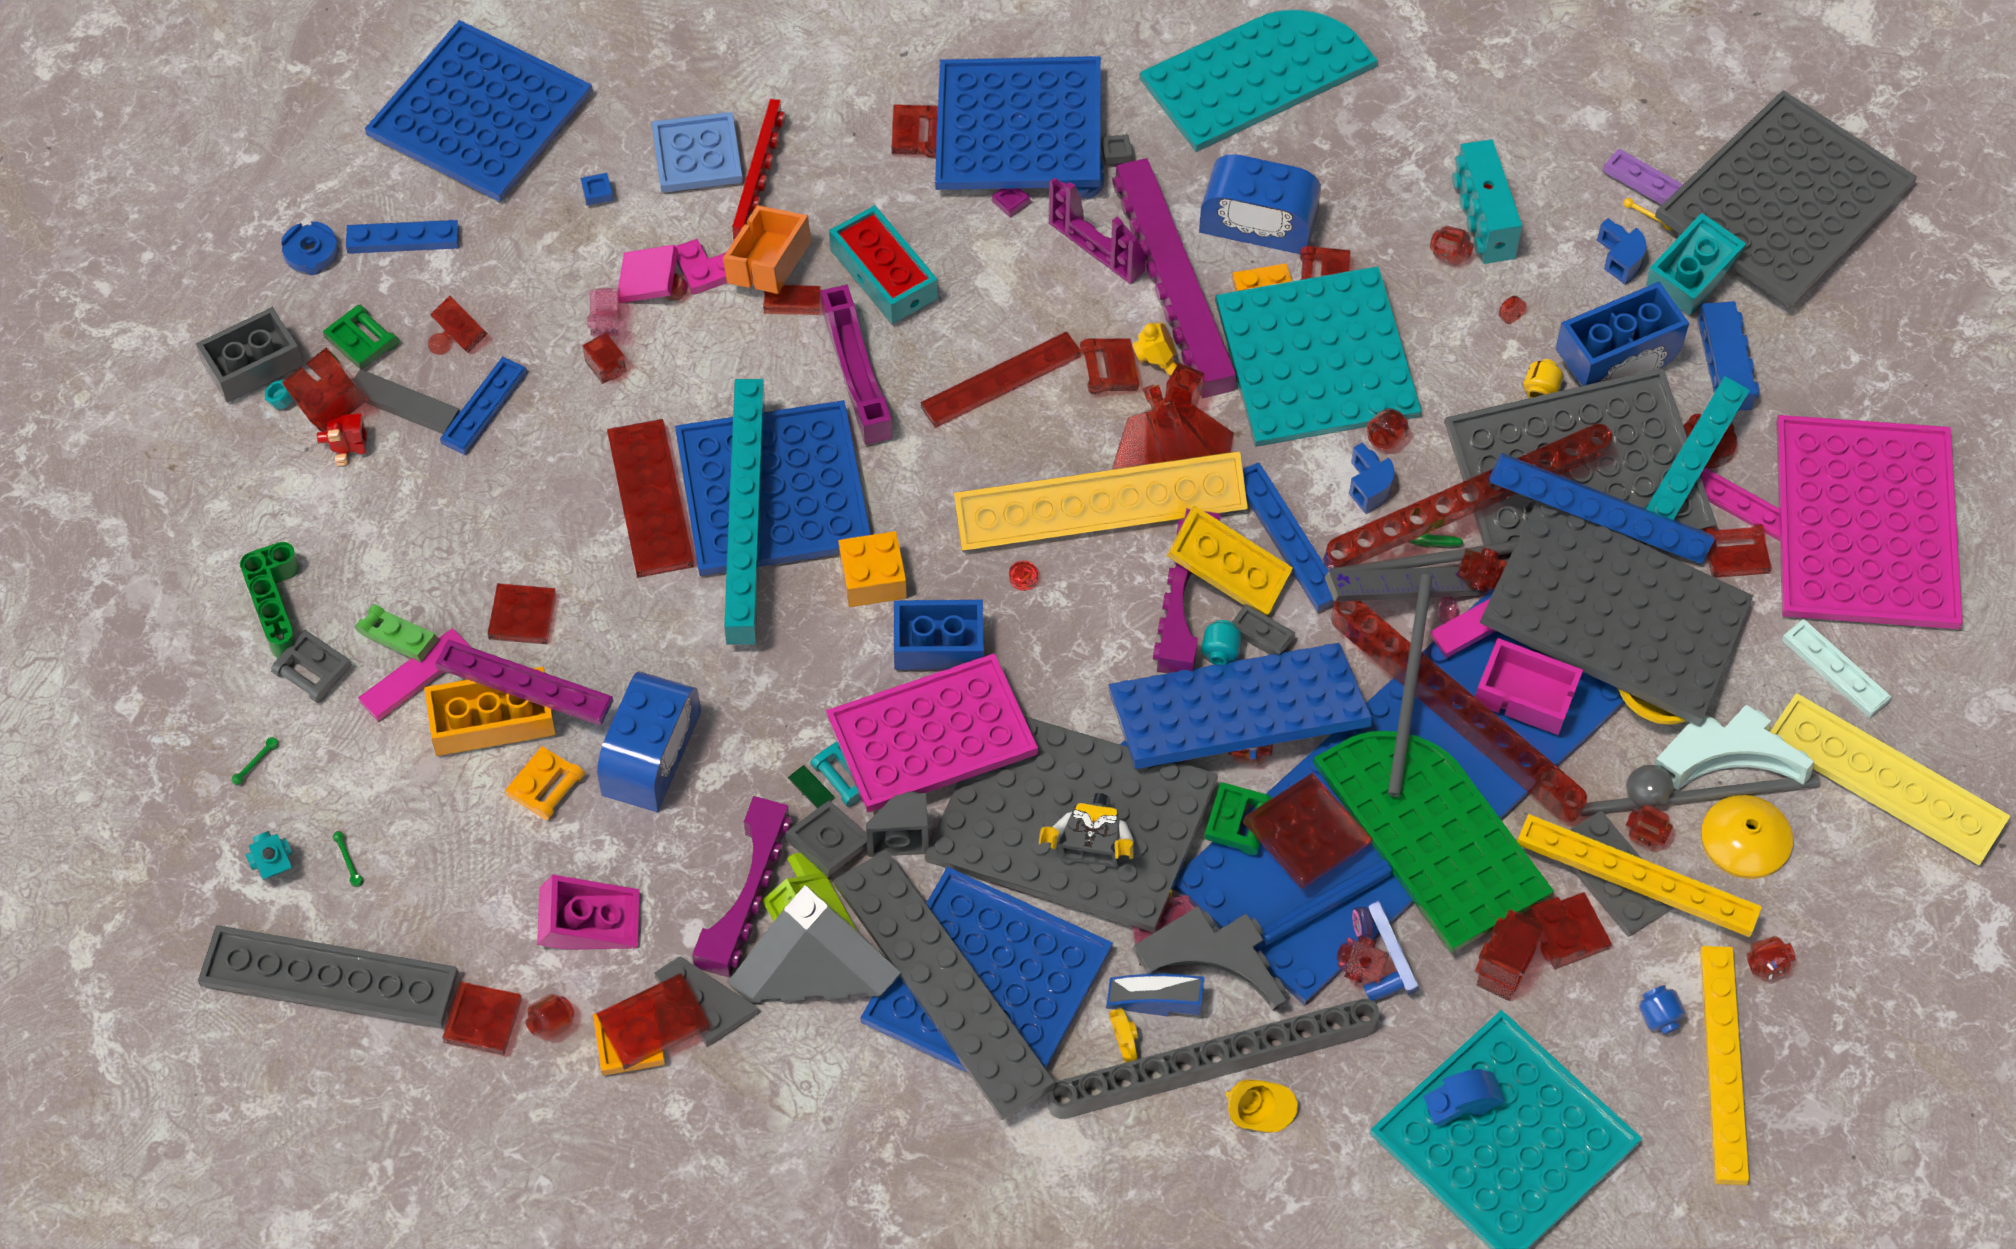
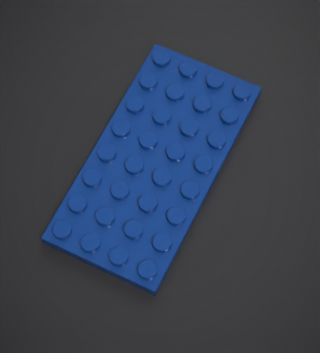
M1340 643L1297 649L1281 653L1280 656L1269 654L1262 657L1228 662L1226 665H1209L1195 668L1193 671L1181 670L1108 684L1109 694L1135 769L1371 726V715Z

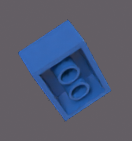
M983 599L894 601L895 670L949 669L984 657Z

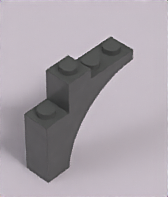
M1197 906L1138 942L1132 948L1147 974L1175 966H1207L1228 972L1246 982L1261 995L1272 1010L1286 1001L1283 996L1286 994L1283 984L1277 977L1274 979L1271 977L1267 970L1270 965L1261 951L1256 953L1254 950L1263 941L1260 936L1263 934V930L1255 918L1250 919L1247 914L1214 933L1212 928L1215 927L1212 918L1206 910L1201 912Z

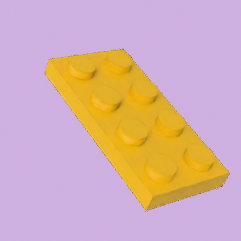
M1197 506L1190 510L1166 554L1168 558L1239 603L1247 604L1266 616L1270 613L1293 569Z

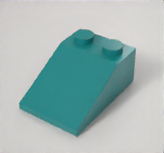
M1701 213L1649 267L1646 285L1649 286L1660 282L1678 308L1691 316L1709 297L1744 250L1746 243Z

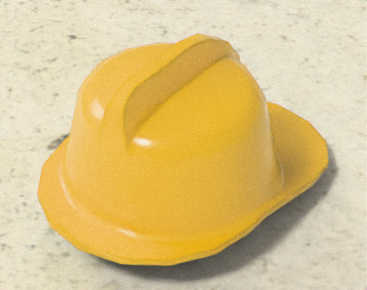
M1244 1079L1236 1083L1231 1091H1226L1225 1093L1228 1099L1230 1120L1241 1128L1262 1132H1278L1285 1129L1293 1121L1297 1113L1298 1103L1295 1094L1288 1087L1281 1084Z

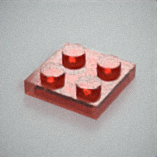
M497 583L487 633L489 640L547 645L557 595L556 589Z
M460 982L442 1036L443 1042L504 1056L522 1002L521 994Z

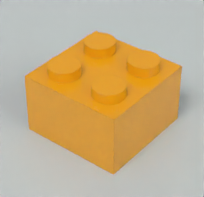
M896 531L838 540L839 557L849 607L907 599L906 578Z

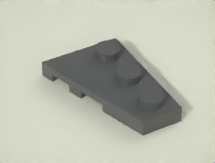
M681 956L654 972L658 983L706 1047H709L759 1014L758 1007Z

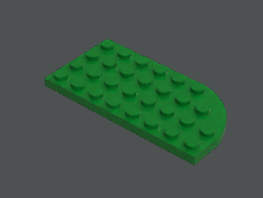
M1373 731L1358 734L1315 756L1313 764L1381 858L1385 859L1391 866V872L1451 954L1553 896L1554 890L1457 760L1438 745L1409 734L1400 797L1388 795L1397 737L1396 731Z

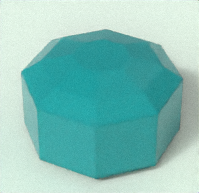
M283 380L272 382L265 390V400L276 410L286 408L294 400V390Z

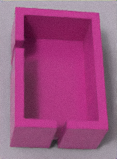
M1498 638L1473 703L1498 713L1500 708L1505 709V716L1559 735L1583 669Z

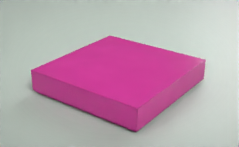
M675 245L624 252L616 297L620 303L671 295L678 249Z

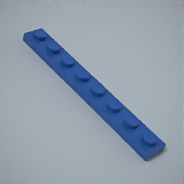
M1503 453L1500 454L1489 477L1490 482L1700 564L1703 563L1715 540L1712 534Z

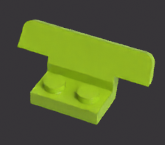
M794 853L788 857L787 860L797 877L785 879L763 899V903L772 920L775 921L801 889L807 886L856 930L827 876L801 853Z

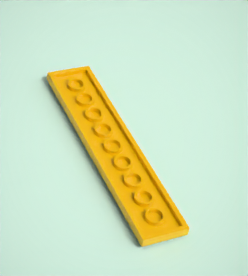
M1240 451L953 492L962 551L1185 518L1186 508L1192 509L1194 506L1203 511L1213 513L1248 509Z

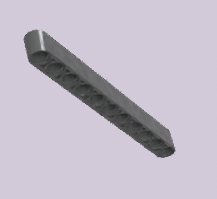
M1358 999L1055 1082V1088L1049 1091L1048 1108L1051 1115L1055 1118L1068 1119L1372 1035L1376 1029L1379 1008L1372 1000ZM1367 1015L1371 1020L1361 1021L1357 1016ZM1337 1023L1341 1028L1334 1030L1329 1028L1327 1024ZM1307 1031L1311 1036L1304 1038L1299 1036L1297 1032ZM1277 1039L1281 1044L1273 1046L1267 1040ZM1246 1047L1251 1050V1053L1242 1054L1237 1049ZM1216 1055L1221 1058V1061L1211 1062L1207 1057ZM1185 1063L1191 1066V1069L1180 1070L1177 1065ZM1155 1071L1158 1072L1161 1075V1077L1157 1079L1149 1078L1146 1074ZM1119 1080H1127L1131 1083V1085L1127 1087H1121L1117 1085L1116 1082ZM1089 1088H1096L1100 1091V1093L1097 1095H1089L1088 1093H1086V1090ZM1059 1096H1065L1070 1101L1061 1104L1055 1101V1099Z

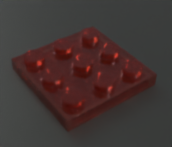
M1313 773L1247 814L1243 820L1248 829L1302 890L1368 847L1372 841L1368 834Z

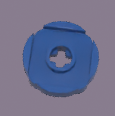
M311 221L312 225L302 226V223L296 224L289 228L282 237L281 245L284 260L294 270L306 272L308 275H316L321 269L330 265L339 252L334 232L326 224L317 221ZM315 244L313 249L305 250V245L311 246Z

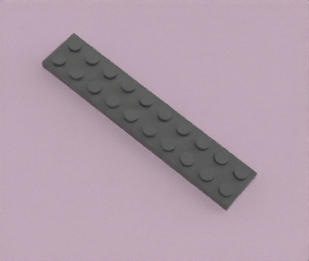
M886 849L834 880L835 887L884 956L902 972L899 977L1001 1120H1004L1055 1088V1082Z

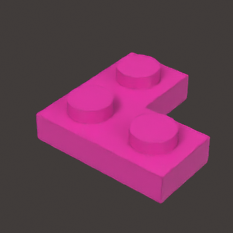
M698 238L675 246L678 249L676 262L692 295L727 283L723 262L725 253L707 259Z

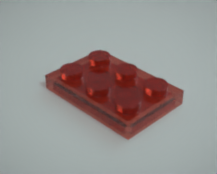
M682 973L596 1013L597 1019L624 1070L710 1029L709 1023Z

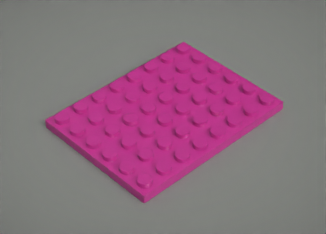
M1778 415L1776 434L1782 616L1960 629L1962 626L1951 427Z

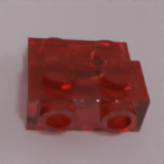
M1585 892L1563 900L1556 897L1530 907L1528 917L1526 918L1527 926L1533 935H1537L1541 943V953L1546 961L1550 960L1554 969L1609 950L1612 946V942Z

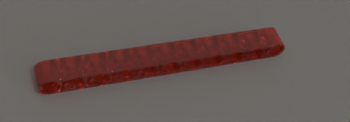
M1594 424L1516 459L1561 475L1603 456L1612 441L1613 435L1606 425ZM1591 438H1599L1603 444L1597 445L1592 442ZM1565 449L1575 450L1577 456H1570ZM1539 460L1549 461L1552 467L1542 466ZM1491 469L1333 538L1326 547L1323 557L1324 564L1329 570L1335 567L1359 564L1518 493L1501 486L1500 490L1491 489L1488 486L1490 482L1489 477L1493 471ZM1462 494L1472 495L1475 501H1466ZM1436 505L1446 506L1449 512L1441 513L1436 509ZM1418 516L1422 519L1423 523L1415 524L1410 520V517ZM1384 528H1393L1397 535L1390 536L1386 534ZM1366 539L1371 543V546L1362 547L1357 540ZM1339 550L1343 552L1345 557L1337 559L1333 557L1331 552Z
M1362 601L1334 602L1331 614L1333 626L1404 686L1411 643ZM1346 610L1349 611L1351 614H1344L1341 611ZM1362 629H1369V630H1371V631H1373V632H1372V633H1367V632L1363 631ZM1385 648H1392L1395 651L1390 652L1385 650ZM1421 652L1415 696L1559 819L1565 822H1575L1578 820L1587 802L1585 790ZM1430 685H1435V686L1439 687L1440 689L1435 690V689L1430 688L1429 686H1430ZM1452 704H1457L1461 706L1462 709L1454 708ZM1474 724H1482L1485 728H1478ZM1497 743H1504L1508 747H1500ZM1519 762H1526L1531 767H1525L1521 765ZM1543 781H1548L1554 786H1546L1543 784ZM1565 801H1572L1577 806H1570Z

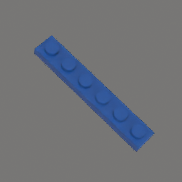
M1260 462L1242 469L1247 502L1285 562L1293 568L1292 573L1316 611L1318 612L1338 603L1334 602L1325 580L1329 570Z

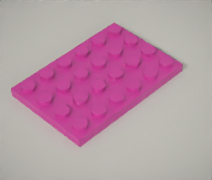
M995 653L826 710L827 719L867 813L881 809L895 795H901L909 791L927 793L1038 755L1036 742Z

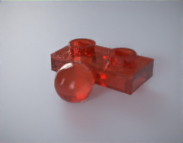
M449 295L430 314L445 331L433 334L428 340V348L435 355L445 354L450 349V341L454 339L469 353L488 333Z

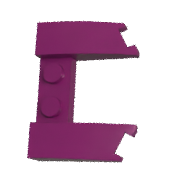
M1053 178L1050 181L1049 224L1131 285L1145 272L1144 251L1138 239L1118 216L1112 220L1111 238L1105 237L1091 223L1084 221L1082 201L1076 185L1069 182L1067 184L1060 182L1057 178Z

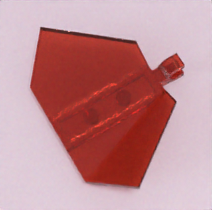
M1152 384L1142 389L1152 409L1127 418L1112 469L1231 452L1234 432L1181 396H1177L1165 403L1159 385L1154 386Z

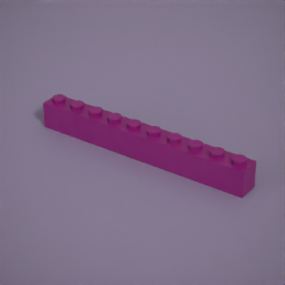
M1148 158L1116 165V177L1112 178L1114 191L1116 194L1120 193L1122 211L1124 214H1128L1130 218L1129 226L1131 233L1134 236L1137 235L1139 243L1143 248L1144 256L1147 260L1146 269L1150 279L1154 278L1156 296L1159 301L1163 300L1166 321L1171 322L1173 325V338L1176 344L1181 345L1182 361L1184 366H1189L1191 370L1190 379L1193 388L1199 390L1202 399L1234 391L1235 371Z

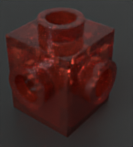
M1482 547L1481 552L1466 548L1456 576L1471 581L1470 587L1486 592L1488 587L1496 588L1507 561L1498 558L1499 552Z
M1359 935L1358 940L1348 937L1346 943H1342L1338 950L1337 961L1339 962L1337 967L1346 971L1344 977L1362 983L1363 979L1366 978L1379 983L1390 953L1375 947L1377 941Z

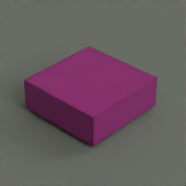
M1020 188L1001 189L992 195V202L1011 218L1030 204V197Z

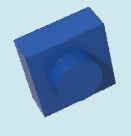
M608 173L580 178L587 206L614 200Z

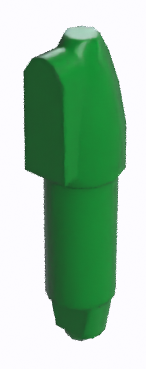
M1420 530L1409 531L1407 541L1412 544L1427 547H1458L1463 544V540L1459 537L1430 534L1429 531Z

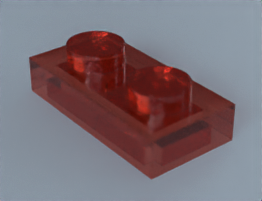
M783 285L778 294L764 291V314L820 315L821 286Z

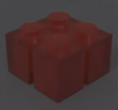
M327 347L307 362V365L321 378L320 380L314 379L301 367L282 382L308 420L321 432L327 431L328 421L351 414L369 400L341 360Z
M1509 909L1504 919L1499 917L1491 933L1493 935L1489 943L1486 942L1478 957L1480 960L1476 966L1475 973L1479 974L1476 986L1510 1002L1522 979V976L1519 974H1525L1536 952L1544 925Z

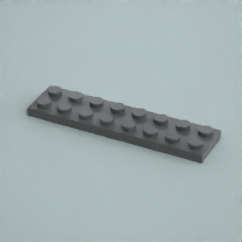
M216 925L198 982L200 986L442 1028L458 976V968L456 966Z

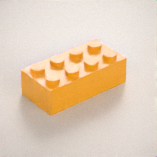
M544 666L533 668L545 673ZM470 680L424 687L431 739L436 756L556 735L551 708Z

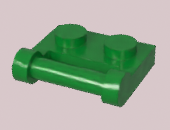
M362 305L355 306L323 330L324 338L359 369L366 367L385 351L393 350L399 343V338L393 332H387L370 317L368 310ZM355 323L363 324L379 340L374 342Z
M1221 782L1205 831L1204 840L1237 848L1249 855L1257 854L1260 846L1258 839L1266 812L1271 809L1273 798L1261 792ZM1249 803L1255 806L1247 836L1245 837L1238 835L1246 805Z

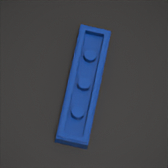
M502 356L441 436V444L466 455L527 374L526 367Z

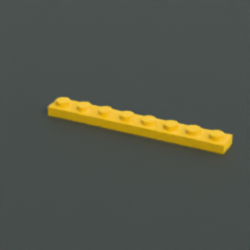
M1528 814L1517 840L1519 845L1747 937L1751 936L1762 908L1760 905Z
M1701 946L1700 967L1714 1183L1721 1185H1747L1749 1182L1733 947Z

